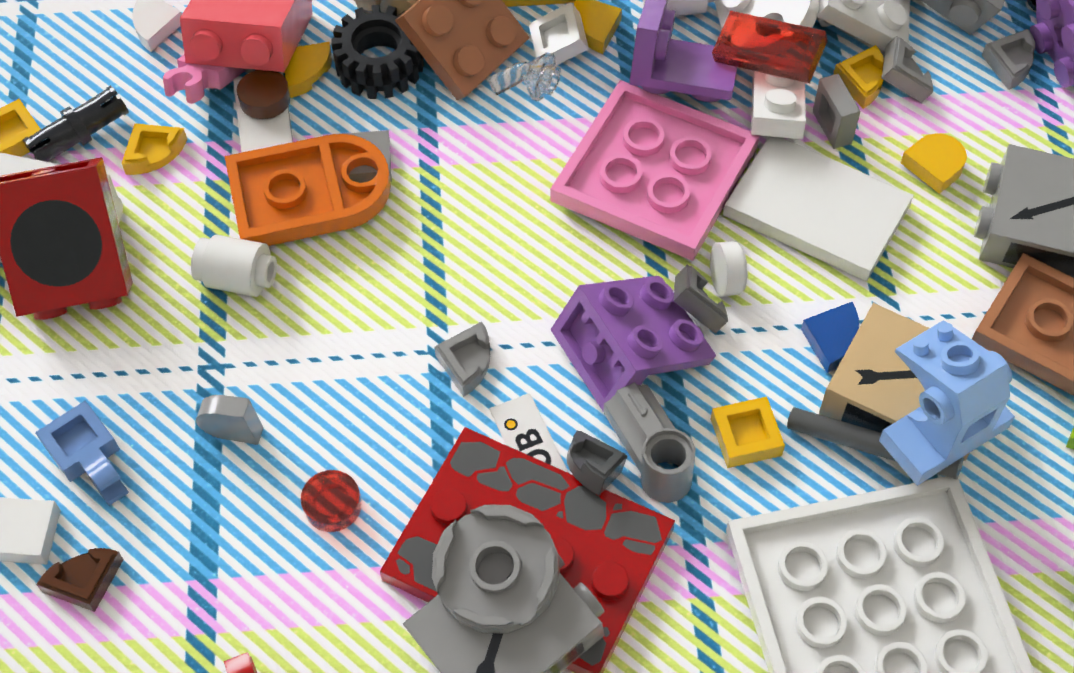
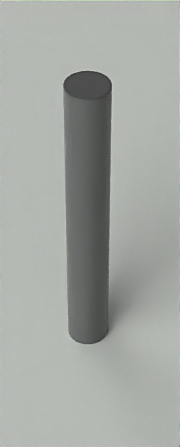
M793 407L789 414L787 428L896 461L879 442L881 432ZM964 457L937 474L957 480L962 469Z

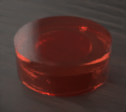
M326 470L315 474L306 482L301 492V505L305 517L318 530L325 532L343 530L354 523L360 514L362 500L358 485L350 475L342 471Z

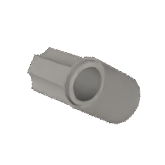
M634 382L617 390L615 395L604 403V415L640 471V482L644 492L658 502L671 503L682 499L688 494L692 486L696 451L692 439L686 433L674 427L648 385L641 386ZM671 462L677 465L678 468L671 470L663 469L657 466V464Z

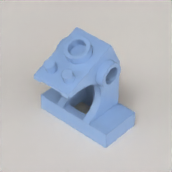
M944 320L896 348L895 353L915 374L925 391L919 395L921 407L883 429L879 442L918 486L1010 427L1015 416L1006 407V404L1010 398L1009 383L1012 381V372L1008 363L1000 354L988 351Z

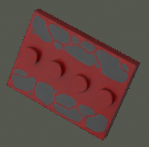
M464 427L380 569L382 581L429 602L438 595L432 580L433 552L443 531L455 520L458 522L463 516L470 514V510L483 505H511L531 513L550 533L556 550L565 563L560 568V574L572 588H575L582 582L605 610L598 617L602 622L605 636L566 669L574 673H603L674 530L675 520L606 489L598 496L583 486L572 474Z

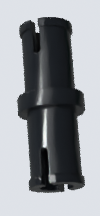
M110 85L106 87V90L75 109H72L70 106L60 111L62 117L22 140L29 152L34 154L35 160L49 162L79 142L83 146L92 141L90 135L122 115L125 116L129 111L121 97L119 99L116 97L118 93Z

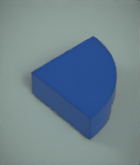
M849 302L803 320L801 331L826 373L838 368L859 329V317L854 303Z

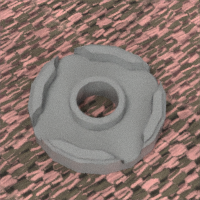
M483 505L470 510V514L463 516L458 522L455 520L443 531L433 552L432 580L441 603L460 624L481 633L508 634L532 624L550 606L559 585L560 559L550 533L531 513L511 505ZM493 553L506 554L514 561L512 574L507 580L499 584L486 583L479 577V566L482 560Z

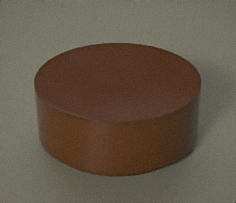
M255 70L246 74L237 85L240 107L246 115L252 118L269 119L283 113L290 103L287 80L279 72Z

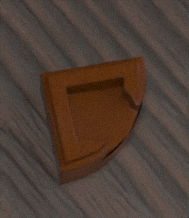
M107 548L89 549L88 553L75 556L62 564L57 562L41 576L36 585L42 593L95 612L124 559L120 552Z

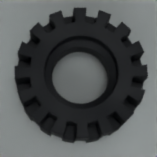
M371 5L372 13L365 14L363 7L355 10V19L347 14L341 19L342 27L336 25L333 30L334 38H331V45L337 76L340 77L341 84L345 88L351 85L353 94L360 96L365 89L368 99H376L378 91H384L385 99L394 97L393 89L396 87L402 94L409 90L408 81L416 84L419 80V72H423L424 67L423 56L395 22L405 11L397 16L396 7L388 6L386 13H383L380 10V5ZM378 46L395 49V51L383 57L372 58L361 55L364 51Z

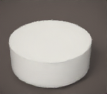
M737 241L716 242L711 249V279L714 289L720 297L740 295L746 288L748 276L747 261L744 250Z

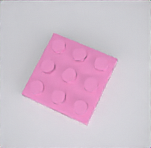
M620 80L552 185L550 201L694 261L725 203L758 148L760 136L751 135V131Z

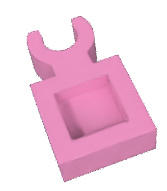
M182 55L177 59L178 68L169 70L163 76L165 96L171 97L176 92L185 90L187 103L193 104L204 97L205 88L221 90L247 69L185 63V56Z

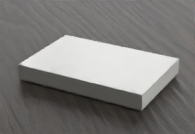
M769 136L725 203L723 216L864 281H868L907 213L914 195L790 140Z

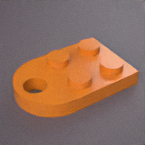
M331 134L224 156L240 239L266 243L268 246L360 226L374 218L383 209L390 195L391 182L386 158L373 143L355 135ZM358 166H371L377 170L376 176L368 182H355L349 177V173Z

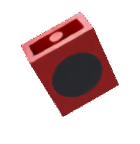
M103 157L0 176V257L16 317L33 314L35 320H46L64 315L68 312L67 307L88 303L90 309H104L121 303L122 296H128L133 281Z

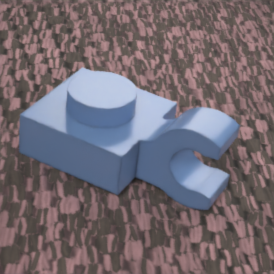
M83 401L35 432L42 445L69 482L86 473L109 506L129 493L121 482L120 475L107 459L119 451L120 448L114 437L86 401Z

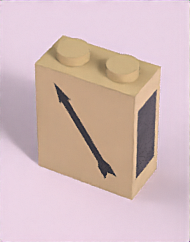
M873 303L826 388L819 414L882 433L883 429L921 407L919 395L925 390L915 374L895 353V350L928 330L929 327ZM969 453L964 456L963 461H966Z

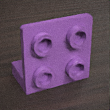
M646 0L637 26L629 85L640 86L645 91L654 94H666L670 91L691 94L695 99L704 102H716L720 99L731 100L740 51L733 48L671 39L676 11L667 9L668 0Z
M660 276L579 285L550 329L602 411L604 403L609 401L617 390L634 382L637 385H641L649 375L710 365L716 357L715 352L704 338L700 328L694 324L687 312L674 302L673 290Z

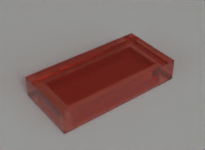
M730 11L713 48L712 55L717 63L810 84L828 40L824 30Z

